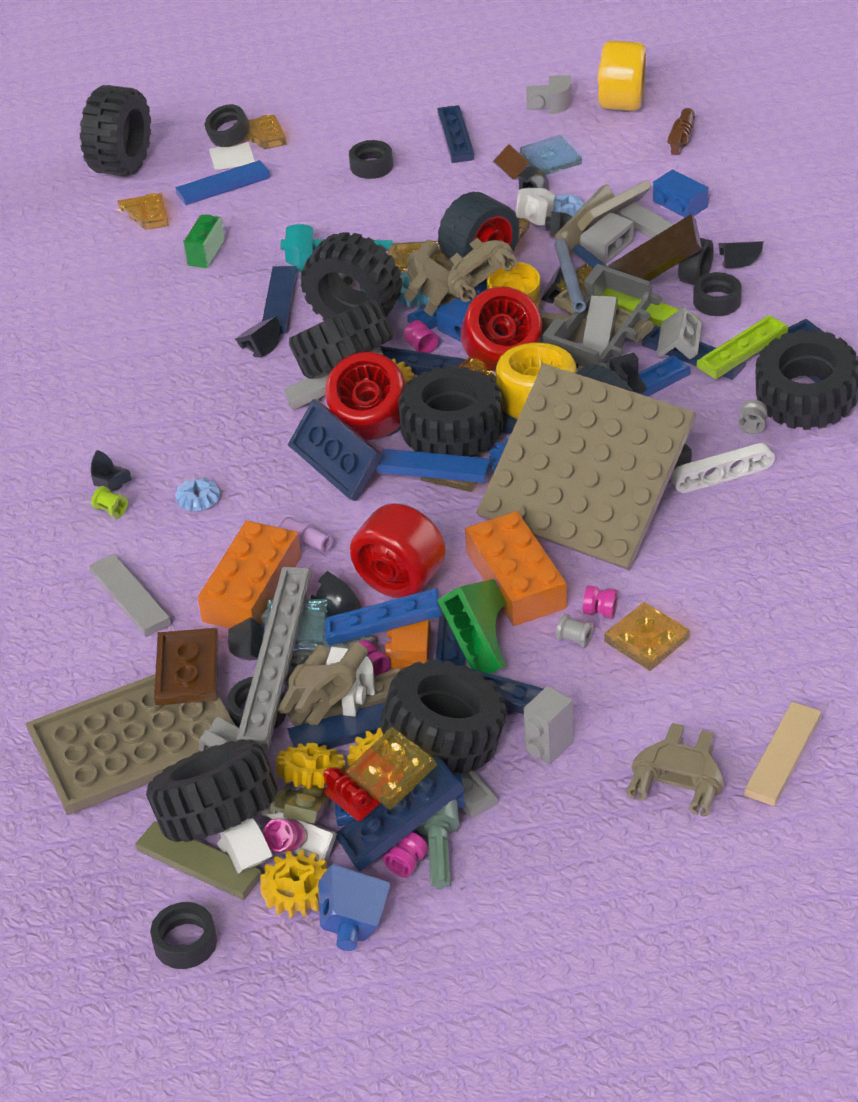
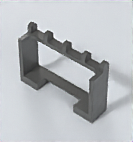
M597 264L584 280L587 294L584 298L585 310L580 313L574 311L566 323L565 320L556 317L542 337L544 343L559 346L569 352L578 365L584 367L585 365L597 364L611 370L610 366L606 363L612 356L620 357L623 354L622 349L619 348L620 344L625 338H635L637 333L632 328L639 319L642 321L649 319L650 314L646 309L651 303L659 305L662 297L652 292L650 281ZM606 288L641 299L601 355H599V351L568 340L587 315L591 295L601 296Z

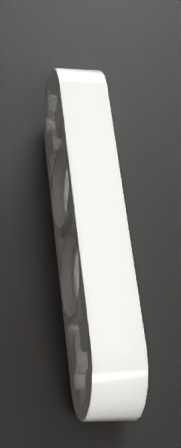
M758 443L681 465L672 472L670 479L678 492L687 493L768 469L774 463L775 454L767 444ZM741 460L740 464L736 467L730 468L734 462ZM715 467L714 472L705 476V473L709 469Z

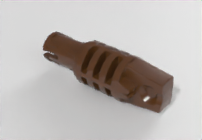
M684 108L681 111L680 118L675 120L670 131L667 143L670 144L671 154L680 155L683 148L688 144L693 132L692 122L695 118V112L691 108Z

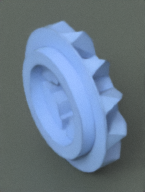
M563 193L560 196L555 195L553 211L564 212L574 216L584 205V202L581 201V197H574L573 194L565 195Z
M195 477L194 481L185 480L184 485L178 486L175 497L177 504L181 508L188 511H201L212 507L218 501L220 492L215 481L209 482L207 477L202 480H198ZM196 491H200L199 497L194 495Z

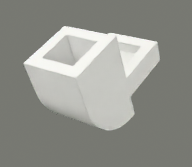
M545 188L520 189L517 196L516 216L518 218H526L535 225H545L546 216L551 217L555 195Z
M331 647L326 665L340 662L348 649ZM365 656L355 672L357 679L352 688L341 699L343 715L355 717L359 704H364L366 695H375L373 666L367 656Z
M253 817L219 833L221 839L217 844L221 852L229 854L237 874L264 863L272 857L265 838Z

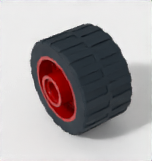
M468 192L455 199L445 211L438 229V245H440L441 252L449 260L456 253L462 258L473 250L470 243L476 238L482 243L494 240L503 241L512 248L514 253L520 234L519 219L515 211L509 206L482 192Z

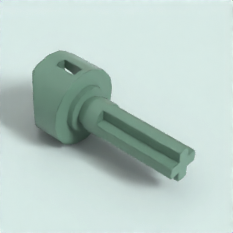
M456 799L450 801L416 828L420 834L428 836L431 886H436L438 890L450 886L447 835L453 833L459 827Z

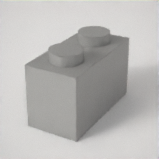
M609 212L581 235V246L595 255L604 264H607L634 242V221Z
M547 686L524 707L525 750L531 756L539 758L550 765L573 743V700L550 686Z

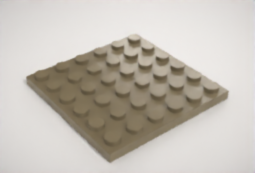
M543 363L476 514L479 517L491 520L518 511L535 537L630 571L697 415L694 411Z

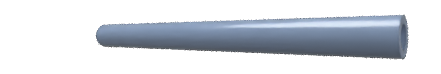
M558 239L554 243L573 309L575 312L580 313L585 310L586 304L567 243L564 239Z

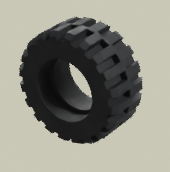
M102 85L96 88L91 93V96L88 97L86 107L83 108L82 112L83 118L80 121V147L84 153V161L94 172L127 177L136 173L143 165V160L147 156V149L150 146L149 139L152 130L150 129V123L152 122L149 115L150 108L146 104L147 100L137 89Z
M349 232L332 234L323 239L305 262L300 276L302 292L306 293L305 300L308 304L312 305L313 312L316 315L320 314L323 317L322 320L326 321L374 298L379 301L387 317L401 295L402 279L400 278L399 267L394 265L395 259L392 255L386 253V248L375 244V240L372 238H363L362 234L358 233L350 235ZM338 273L352 277L362 286L365 292L355 290L347 285Z
M373 298L290 337L289 346L302 374L307 378H311L334 368L341 360L352 354L369 352L393 339V331L379 301Z
M803 329L797 330L793 334L790 332L785 333L780 339L775 338L769 343V346H765L756 360L757 400L766 405L767 416L770 418L773 416V420L781 425L785 423L787 427L793 429L803 427V430H811V427L825 428L829 423L833 425L839 422L841 416L845 418L858 402V357L855 350L841 337L835 338V335L826 332L824 334L820 333V330L812 329V332H805ZM810 375L821 377L824 380L815 383H799L791 379Z
M447 366V368L440 369V367L433 368L430 372L424 371L417 378L413 377L402 389L403 393L399 396L401 435L410 448L412 447L415 452L474 457L477 456L478 452H485L491 445H494L503 431L501 389L490 376H484L483 372L479 370L472 371L469 367L463 366L462 368H455V366Z
M428 660L424 664L420 661L405 667L393 677L381 714L380 726L390 748L394 747L395 753L400 758L405 757L408 759L409 764L415 767L418 765L422 766L435 755H438L452 773L458 772L460 775L470 772L471 769L475 771L491 760L506 721L507 709L501 693L497 692L496 686L491 681L487 682L484 675L479 672L474 673L467 666L453 665V662L449 661L438 663L436 660Z
M241 739L236 742L230 741L219 746L209 747L204 751L196 752L190 757L177 761L172 766H168L148 783L146 796L163 836L174 842L182 840L189 842L193 839H203L209 835L224 832L225 829L235 827L246 819L256 816L259 811H263L268 807V803L274 801L278 785L262 746L249 739L246 741Z

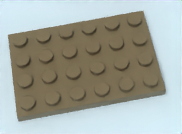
M154 674L25 724L66 815L146 785L153 780L154 776L162 773L168 766H172L177 761L199 752V739L205 729L209 730L216 717L235 726L218 694L217 701L155 705Z

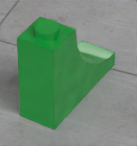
M494 579L460 586L437 600L471 669L494 674L506 667L498 646L495 625L498 612L507 604Z

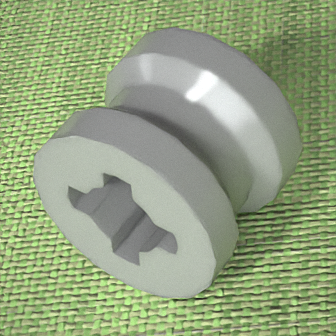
M758 400L744 402L740 408L739 428L747 434H758L763 431L767 417L766 405Z

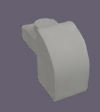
M571 75L549 76V85L526 86L527 110H549V114H556L568 109L571 105Z

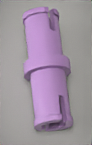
M286 516L279 524V528L297 531L301 545H310L321 552H328L332 547L333 537L316 530L314 525L310 523L303 524L292 519L290 516Z

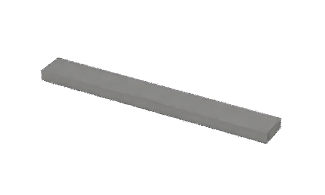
M282 567L236 741L241 739L247 741L250 739L260 744L263 750L268 751L278 713L277 709L280 705L312 577L311 568Z

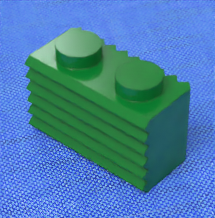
M209 214L199 215L189 234L183 240L188 266L207 268L225 240L221 217Z

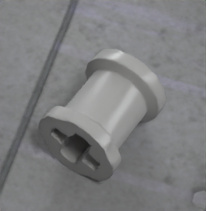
M563 614L556 629V639L561 641L568 639L579 643L580 647L586 648L592 638L594 623L590 621L582 623L570 619L568 614Z

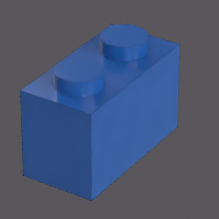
M672 169L653 181V202L684 218L690 214L695 216L708 207L709 187Z

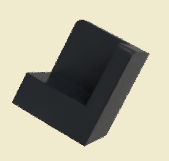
M635 353L610 359L611 371H614L619 377L624 379L633 392L638 394L646 392V385L638 376V357Z

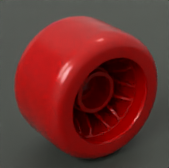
M504 286L489 288L478 294L467 308L460 333L463 348L469 358L477 365L496 372L497 363L506 351L518 345L539 342L543 326L541 313L535 302L520 290ZM495 331H501L504 336L498 335Z
M359 352L341 360L330 372L325 386L326 402L334 414L365 440L380 439L393 433L400 426L398 400L401 393H403L402 389L406 382L399 367L388 357L374 352Z
M397 503L386 504L375 510L354 534L350 544L351 561L360 577L379 593L392 598H401L420 593L441 568L446 555L445 543L436 525L417 509Z

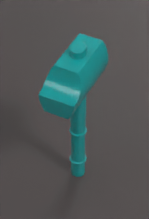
M305 224L287 226L285 239H281V250H285V262L297 266L300 273L313 250L323 240L313 239V227ZM378 239L374 242L378 246L382 245L386 250H393V240Z

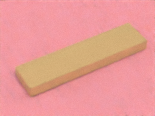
M793 701L791 702L745 787L744 796L772 806L776 805L821 719L822 711Z

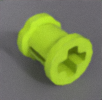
M100 486L92 495L91 505L94 509L107 511L110 516L118 519L124 515L128 508V498L121 494L116 495L110 492L109 488Z

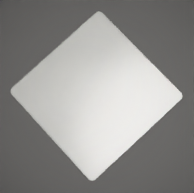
M249 142L230 147L209 149L215 170L238 167L255 162Z

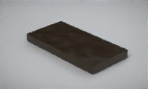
M692 214L688 215L612 262L608 267L651 281L702 249L696 219Z

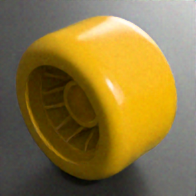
M610 40L604 43L598 68V101L602 108L636 111L641 108L646 72V46L643 43Z
M526 343L506 351L500 357L496 367V384L501 389L503 411L515 419L519 418L543 363L576 373V363L572 355L565 349L548 343Z

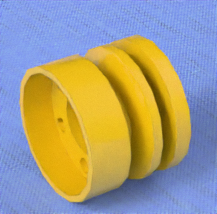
M517 262L515 268L510 265L512 270L506 271L501 267L487 277V289L504 286L520 290L535 302L540 311V275L531 265Z

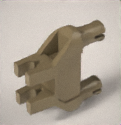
M476 238L470 243L473 249L463 258L458 253L451 257L450 260L454 265L448 275V288L454 296L460 297L463 302L471 301L468 298L469 296L472 299L476 296L474 287L502 267L506 271L512 270L510 265L515 268L517 259L513 255L512 248L507 243L498 240L482 243Z
M428 239L419 250L411 252L408 257L407 270L410 284L403 297L412 302L419 292L430 298L423 311L432 316L439 306L445 305L459 297L454 296L448 288V275L450 271L431 259L439 248L436 243L430 248L429 246L433 241Z
M356 642L351 643L340 662L331 663L330 665H326L330 650L323 645H316L305 663L297 665L290 675L289 689L277 710L281 714H289L293 705L296 704L295 713L289 720L293 725H301L311 710L312 713L306 721L310 725H318L331 706L342 699L357 679L355 672L369 653L363 645Z
M672 723L665 740L647 747L633 760L631 767L634 775L626 793L630 798L635 799L639 791L638 800L643 801L647 797L652 781L693 790L696 792L689 806L690 811L698 815L700 807H703L701 816L709 815L714 796L719 795L724 787L721 772L711 756L714 745H711L714 733L702 730L695 747L683 745L684 738L681 736L684 726Z

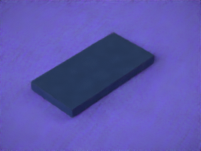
M315 399L310 403L288 443L291 449L347 498L353 501H357L383 455L323 403Z
M435 755L408 776L360 823L353 819L337 831L336 838L354 866L361 872L465 791V789L442 759Z

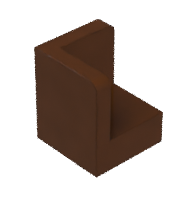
M510 144L492 161L511 179H515L529 164Z

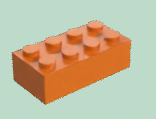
M518 511L465 528L466 553L484 581L495 580L507 604L502 610L513 626L567 608V584Z
M246 520L197 597L202 622L231 628L251 617L259 624H262L261 615L273 603L282 567H296L302 557L298 532Z

